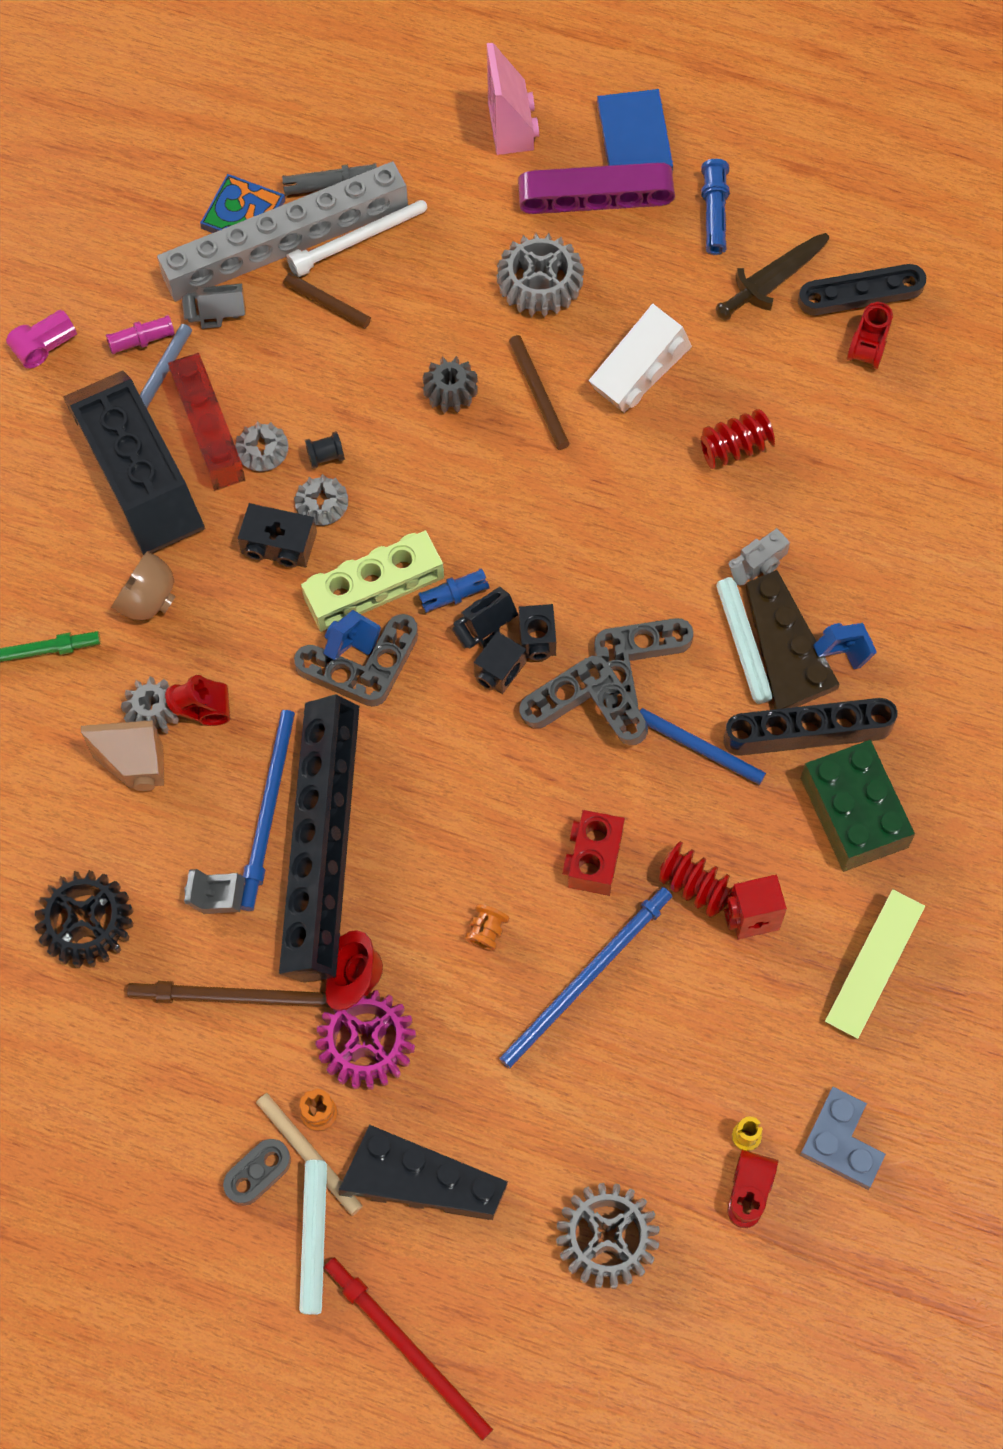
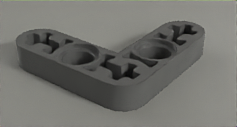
M406 614L392 617L365 666L341 656L333 660L323 654L325 649L315 645H305L299 648L295 654L296 671L304 679L371 707L378 706L387 699L417 642V623L414 618ZM404 626H407L409 634L404 633L401 636L398 647L395 645L397 640L396 629L401 630ZM384 653H392L397 657V662L393 666L386 668L379 665L378 658ZM312 656L316 657V662L319 666L311 664L309 668H305L304 659L310 660ZM321 667L326 668L324 676H322L323 673ZM340 668L349 670L351 673L349 680L344 683L335 682L331 678L335 670ZM358 675H360L361 684L357 683ZM374 683H377L380 692L373 691L371 695H368L365 686L371 687Z
M679 618L608 628L597 634L594 653L595 656L603 658L612 670H619L625 674L626 679L622 685L626 691H629L627 693L638 708L630 661L679 654L687 651L693 641V628L688 621ZM674 630H679L680 635H683L681 642H677L675 637H671ZM658 632H662V638H664L663 645H659ZM647 634L652 637L654 642L648 648H640L635 644L634 639L637 635ZM607 640H611L612 644L616 645L614 652L615 660L609 661L608 649L604 647ZM610 693L611 695L608 694L605 697L604 705L607 708H616L618 703L617 695L620 694ZM627 715L620 716L625 726L632 724Z
M599 656L585 658L526 696L520 704L519 712L522 719L529 727L536 729L547 726L592 697L618 738L624 744L637 745L648 734V726L643 715L609 664ZM595 667L596 670H600L601 677L595 680L589 672L591 668ZM578 676L581 678L582 682L586 687L583 690L581 689L578 681L575 679ZM569 684L575 687V693L570 699L560 700L557 698V691L561 686ZM610 693L622 695V702L616 708L604 706V699ZM548 695H550L556 705L553 709L546 699ZM534 705L541 708L542 715L537 718L532 714L531 707ZM625 713L632 724H637V732L634 734L626 731V726L620 717Z

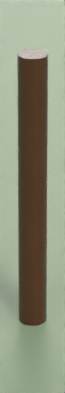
M513 336L509 339V343L557 449H565L570 443L521 336Z

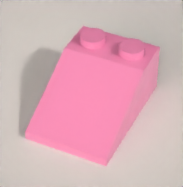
M487 43L488 106L496 154L534 150V137H539L537 117H531V111H535L533 92H527L525 79L495 44Z

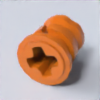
M477 904L475 910L479 914L472 919L470 926L473 929L466 934L465 940L479 948L495 951L497 947L495 939L500 938L503 932L501 925L502 923H508L510 918L493 907Z
M317 1088L305 1092L301 1097L299 1107L301 1109V1119L306 1127L314 1131H325L334 1124L338 1115L337 1106L326 1091ZM320 1103H323L325 1112L318 1111L313 1116L310 1107H318Z

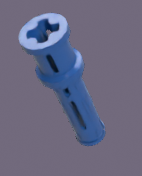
M710 159L701 165V172L704 175V186L701 189V195L706 201V252L712 255H720L727 250L725 204L730 195V188L727 185L726 175L729 173L730 167L729 163L723 159Z

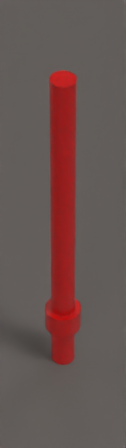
M335 1257L332 1258L324 1266V1269L342 1287L344 1297L352 1305L356 1303L483 1441L494 1429L367 1293L369 1288L359 1277L354 1278Z

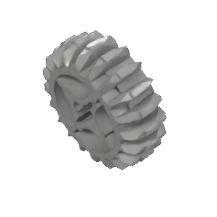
M535 233L531 240H528L523 235L521 244L512 241L510 250H504L502 260H499L497 265V283L500 286L502 297H507L509 306L517 304L519 313L529 309L531 317L536 311H541L544 317L547 315L548 310L558 314L560 305L569 308L571 299L577 300L579 290L583 286L582 276L584 275V267L580 263L579 253H574L572 244L564 246L562 237L553 241L549 233L545 239L539 238L538 234ZM522 268L524 270L523 278L518 280L515 274ZM562 269L566 276L559 282L557 280V272Z
M600 1183L598 1185V1196H594L592 1190L586 1187L583 1191L586 1199L585 1202L576 1195L571 1198L573 1206L577 1209L576 1211L568 1207L562 1209V1215L570 1220V1222L559 1221L557 1229L568 1233V1235L557 1237L556 1243L558 1246H569V1248L560 1254V1258L564 1261L574 1257L575 1261L570 1264L568 1270L573 1274L580 1267L585 1269L581 1275V1282L586 1283L590 1275L594 1274L597 1276L595 1280L596 1288L602 1287L603 1277H609L611 1289H616L618 1286L617 1276L621 1275L625 1284L630 1285L633 1281L630 1270H633L638 1276L642 1277L645 1274V1269L639 1262L642 1261L650 1265L654 1262V1257L645 1250H657L659 1247V1242L648 1238L649 1236L659 1234V1226L646 1225V1223L651 1222L655 1218L654 1211H648L641 1214L640 1211L644 1209L647 1201L642 1198L634 1205L631 1201L635 1191L632 1189L627 1191L625 1198L619 1196V1184H614L612 1194H606L605 1184ZM608 1206L618 1208L624 1211V1213H620L615 1218L607 1219L603 1218L598 1212L594 1213L593 1209ZM582 1218L587 1221L588 1227L594 1236L583 1251L580 1250L576 1240V1228ZM632 1221L635 1222L639 1232V1246L634 1254L629 1251L628 1245L622 1238V1233ZM618 1227L614 1236L617 1244L615 1242L612 1243L610 1240L598 1244L602 1233L598 1231L599 1228L609 1232ZM608 1252L616 1256L617 1259L621 1258L623 1263L605 1266L591 1261L593 1257L596 1258L601 1253Z

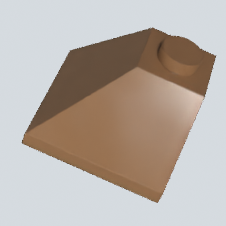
M153 720L81 726V733L93 758L128 788H134L138 791H150L155 786H164L163 744Z

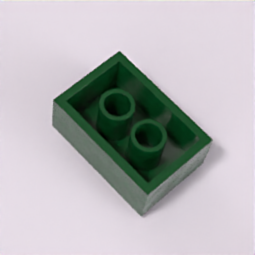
M871 740L805 763L800 779L843 872L909 848L915 832Z

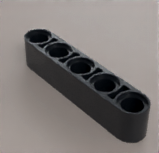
M873 698L740 713L733 715L728 720L723 743L731 754L743 756L858 743L868 740L876 741L885 739L890 735L898 716V710L895 704L886 698ZM881 715L887 720V722H875L872 719V716ZM847 719L853 726L843 727L837 720ZM806 722L815 724L818 730L808 731L802 724ZM772 726L778 727L783 731V734L773 735L767 728ZM742 730L746 732L749 737L746 739H738L732 734V732Z

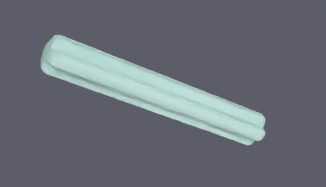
M727 577L717 582V590L752 698L757 704H763L772 700L773 694L737 584L732 577Z
M308 1160L305 1163L299 1310L300 1313L317 1315L322 1311L327 1163L323 1160Z

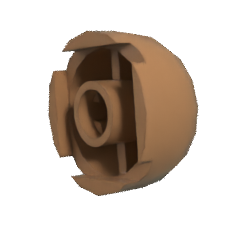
M147 551L111 608L125 617L140 621L151 619L159 610L166 613L176 597L170 593L174 585V577L169 566L158 556Z

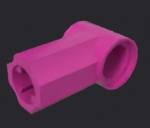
M60 309L32 327L29 325L16 327L8 334L6 343L23 366L31 369L42 364L47 359L50 350L77 335V332L70 318Z

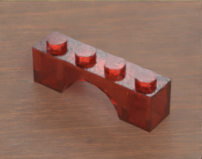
M199 352L168 362L174 387L182 408L188 417L214 491L245 481L240 457Z

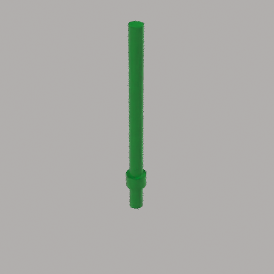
M99 631L72 635L69 632L58 634L55 639L0 648V662L59 652L60 655L74 653L77 648L100 645Z

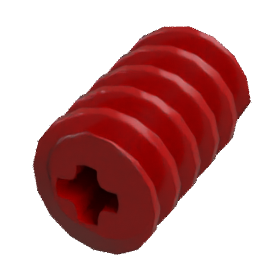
M756 409L752 411L751 416L745 413L740 415L739 420L733 417L727 421V424L723 422L717 423L714 429L710 426L703 428L700 443L707 464L711 469H715V458H719L722 464L726 465L728 464V454L731 453L733 458L738 461L741 459V449L745 451L748 457L753 455L752 445H756L760 452H764L765 441L767 440L772 447H775V436L771 422L762 410Z
M679 841L662 863L659 881L662 884H667L672 880L671 890L673 892H679L684 888L683 899L689 901L696 896L694 906L697 909H701L708 904L706 915L710 918L714 917L728 904L727 898L731 897L733 887H727L730 875L726 874L721 879H716L718 867L714 866L706 872L704 870L706 858L703 857L698 862L693 863L695 851L691 849L682 855L680 852L683 842Z

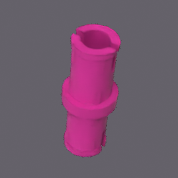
M167 315L143 324L140 321L135 322L133 327L116 333L106 334V339L113 355L116 352L136 346L141 348L147 347L149 342L170 335L173 336L175 332L171 319Z

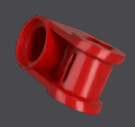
M874 302L865 308L858 330L854 333L846 360L852 361L857 359L872 364L875 369L879 368L893 319L892 309L887 304ZM870 321H878L882 325H875Z
M195 675L190 677L187 683L183 685L174 684L168 687L165 692L166 703L169 709L176 715L199 721L207 726L223 725L230 721L228 685L225 683L216 682L201 675Z
M741 1150L728 1204V1216L734 1225L740 1228H750L758 1223L765 1210L779 1160ZM744 1200L751 1202L750 1209L752 1210L749 1214L742 1212Z

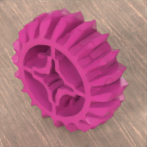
M378 990L372 992L370 999H366L364 995L356 1005L347 1010H334L335 1015L324 1012L322 1019L328 1025L317 1026V1033L324 1037L316 1041L317 1049L325 1050L319 1055L321 1063L331 1062L326 1069L329 1075H334L340 1071L338 1081L341 1084L346 1083L351 1076L354 1089L360 1087L361 1080H366L367 1088L372 1090L374 1089L373 1079L380 1078L383 1086L388 1085L387 1073L390 1072L396 1078L401 1076V1072L396 1066L397 1063L406 1067L410 1064V1059L403 1053L410 1054L415 1052V1045L408 1042L416 1038L415 1030L407 1028L412 1024L411 1016H401L405 1011L401 1003L392 1007L393 997L391 995H387L380 1002ZM370 1013L379 1015L381 1018L376 1017L372 1021L363 1022L355 1016ZM345 1025L351 1034V1039L345 1044L346 1049L339 1054L336 1050V1039L339 1030ZM392 1025L396 1031V1041L388 1055L380 1042L387 1034L386 1029ZM357 1031L361 1035L366 1033L367 1038L369 1033L372 1034L375 1048L371 1044L365 1045V1042L363 1045H360ZM365 1056L371 1057L377 1062L368 1066L350 1063L351 1060L355 1062Z

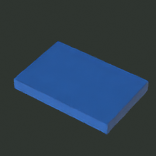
M659 89L597 96L608 166L666 163L671 166L673 173V161Z

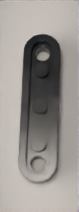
M904 264L813 280L801 287L798 304L801 310L809 315H821L867 307L874 302L889 303L918 297L923 292L927 278L924 270L919 266ZM904 283H910L913 286L908 287L905 286ZM814 299L817 300L819 303H814L809 300Z

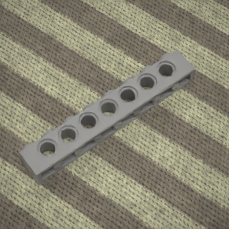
M392 161L157 255L162 277L174 302L182 299V296H185L186 293L197 292V288L218 285L285 258L287 254L297 249L302 251L408 206L407 186L395 163Z

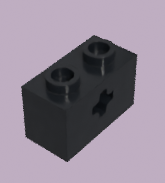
M249 503L237 539L241 554H245L250 559H269L289 568L296 566L306 568L317 529L314 517Z

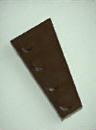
M778 570L747 582L746 593L754 626L757 629L760 641L759 647L766 666V676L773 694L774 710L798 707L838 690L840 684L825 656L818 657L813 646L817 641Z

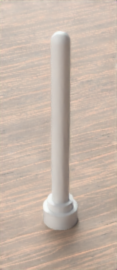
M419 200L309 252L306 249L303 251L297 249L286 255L288 265L295 276L298 278L304 276L314 267V263L424 213L427 210V203Z

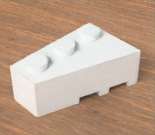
M652 304L589 379V382L599 394L625 413L630 407L633 408L639 403L643 394L692 345L683 326Z

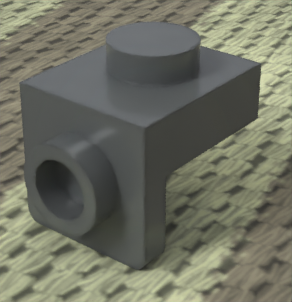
M198 869L189 870L185 886L184 902L203 914L240 912L245 877L238 873L206 875Z

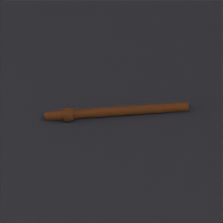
M158 981L157 984L129 983L127 995L130 998L156 999L157 1003H172L173 1000L330 1007L326 1002L325 992L174 985L173 981Z

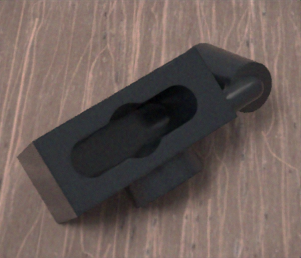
M499 586L461 612L463 617L455 621L451 629L464 649L472 648L478 643L484 649L496 632H500V627L510 622L519 614L510 594Z

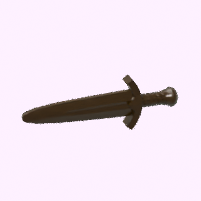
M823 233L814 236L747 279L744 268H737L735 276L740 292L728 301L717 304L716 313L718 317L722 320H729L732 314L747 302L771 311L774 298L767 297V295L818 254L827 244L829 235Z

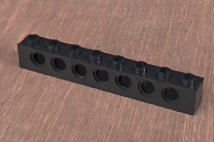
M337 694L306 702L304 708L279 974L303 983L335 978L337 973L360 708L359 705Z

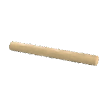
M268 1093L257 1100L256 1104L305 1162L308 1160L324 1161ZM327 1164L326 1187L351 1216L355 1215L363 1205L354 1195L352 1197L339 1196V1188L342 1181Z

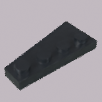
M369 1125L339 1188V1196L352 1197V1195L369 1197L371 1198L370 1201L386 1203L388 1200L409 1204V1207L424 1209L425 1206L444 1209L445 1213L493 1220L506 1191L508 1181Z

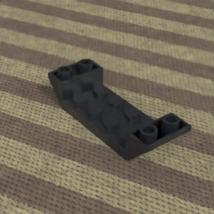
M123 370L63 396L70 413L82 430L109 483L143 556L147 551L154 553L205 529L185 480L132 379Z

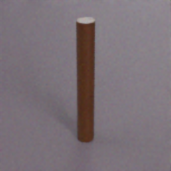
M291 273L285 277L284 285L364 329L370 324L371 317Z

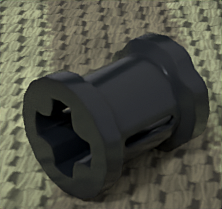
M337 431L332 432L330 437L320 440H305L312 469L317 468L318 464L330 460H345Z

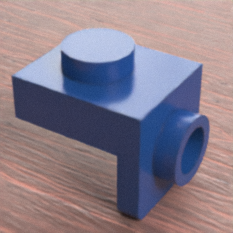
M352 610L339 622L333 621L328 627L325 634V639L328 641L323 654L336 660L353 646L369 655L374 650L381 627Z
M841 623L833 624L823 631L824 635L813 645L818 657L846 653L853 669L861 668L876 654V649L863 623L845 626Z

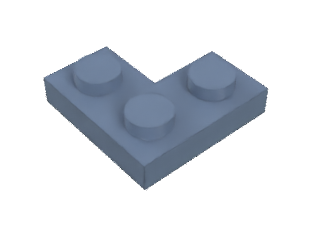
M832 1087L800 1156L869 1190L886 1154L852 1137L867 1103Z

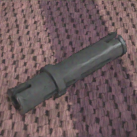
M373 163L356 167H348L347 164L341 165L342 169L289 176L283 175L284 185L296 184L285 186L284 193L285 196L319 191L375 169L377 164Z

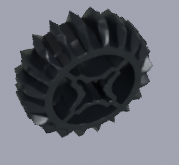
M90 870L87 872L85 879H82L79 872L74 871L73 881L68 882L65 877L60 876L59 882L62 886L56 889L54 886L48 885V891L52 896L50 898L40 897L39 902L45 909L35 911V917L41 921L35 925V930L38 934H42L39 938L43 947L49 946L48 954L51 957L59 955V961L62 964L66 965L72 959L74 966L80 968L84 959H86L90 967H95V957L101 956L104 962H108L110 958L107 951L112 949L114 952L120 953L121 947L117 941H129L130 936L123 929L133 927L134 923L128 916L134 911L131 904H126L129 896L125 891L120 892L121 886L117 881L109 883V878L105 874L100 875L96 880L94 872ZM92 895L85 901L74 900L81 896ZM111 904L112 917L105 930L101 926L100 921L106 913L104 909ZM64 908L68 913V918L62 925L64 929L58 934L57 921ZM75 912H77L80 916H84L86 918L90 917V920L94 927L90 925L88 922L85 923L83 920L79 921V918L77 917ZM83 937L95 938L90 942L77 943Z

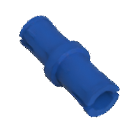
M478 569L476 572L455 580L453 577L448 578L445 584L419 592L418 595L422 601L425 613L452 602L456 605L461 603V599L490 589L488 581L485 580L486 576L483 569Z

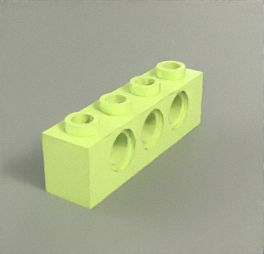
M425 530L418 534H408L399 542L388 547L381 546L375 548L369 555L358 560H347L340 564L337 569L328 573L315 574L302 583L301 587L304 600L320 632L328 629L333 621L339 622L352 610L359 614L366 613L444 579L443 562ZM400 562L410 563V565L406 568H398L395 566ZM370 575L379 577V579L373 582L364 580ZM343 588L348 590L343 595L333 594L337 589Z

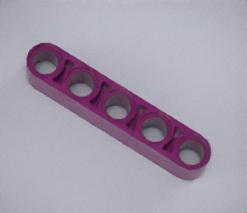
M666 163L534 170L524 172L518 177L520 209L528 214L654 207L667 205L675 198L672 168Z

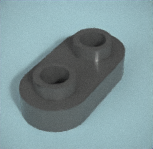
M267 1139L260 1142L226 1174L223 1187L227 1197L233 1203L241 1206L254 1203L288 1171L291 1164V1156L285 1144L276 1139ZM277 1155L279 1157L277 1165L273 1167L267 1166V1157ZM249 1181L251 1183L250 1189L245 1193H240L237 1190L239 1183Z

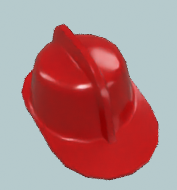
M354 930L345 933L339 938L336 977L327 979L325 992L326 1002L334 1010H347L356 1005L364 995L367 996L372 992L383 974L382 958L373 948L372 940L366 933Z

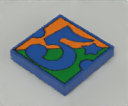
M227 174L200 222L201 229L214 233L282 206L285 202V195Z

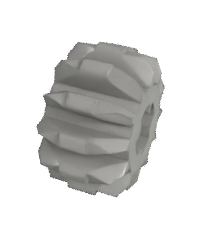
M150 676L147 684L142 686V683L136 680L135 687L137 690H125L127 701L121 704L123 713H126L124 717L125 722L153 720L156 729L161 728L162 732L167 734L169 731L167 723L178 724L179 720L178 716L169 709L166 703L165 692L169 687L168 681L163 679L156 684L154 678Z

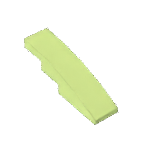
M892 889L825 1022L857 1039L859 1038L925 905Z

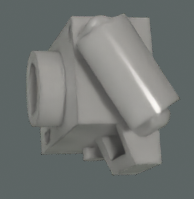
M777 528L761 540L755 539L741 550L740 556L729 562L731 574L737 585H743L748 579L753 580L761 573L766 575L773 572L779 566V560L788 554L790 542Z

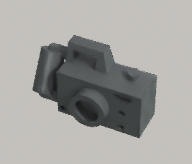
M242 283L197 288V292L186 293L185 296H182L184 320H188V322H201L202 329L221 327L224 317L238 318L239 316L246 315ZM195 299L198 302L199 315L196 313ZM204 319H217V321L204 322Z

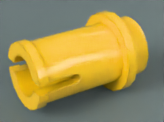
M745 1117L733 1129L732 1140L740 1150L752 1151L760 1145L763 1129L762 1127L759 1128L761 1123L757 1118ZM750 1131L753 1134V1136H748L745 1133L741 1132Z

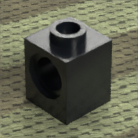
M553 604L519 606L521 646L526 649V658L540 661L548 659L550 656H556L557 641ZM542 631L546 635L542 638H534L530 633Z
M497 631L474 661V676L477 682L488 690L492 691L495 689L503 694L526 664V649Z

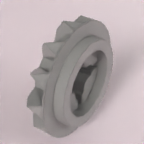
M257 421L254 426L249 428L245 426L242 434L236 437L235 451L237 458L245 467L254 471H267L279 466L284 461L289 446L282 429L275 427L272 422L267 425ZM260 437L267 444L265 445L264 455H261V451L256 446L258 444L257 440Z
M323 474L320 478L312 479L309 477L306 483L298 486V492L296 497H294L298 514L314 517L316 525H328L336 522L344 515L348 507V495L345 486H342L337 478H327ZM324 491L328 499L324 500L322 509L319 510L317 500L313 498H318L319 493Z

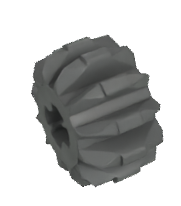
M442 356L440 365L431 362L429 372L424 373L423 394L425 398H429L432 408L441 405V410L445 414L449 407H453L458 413L460 404L470 407L472 397H476L478 393V386L476 385L478 382L477 374L475 371H471V365L468 361L459 364V359L456 356L452 362H447Z

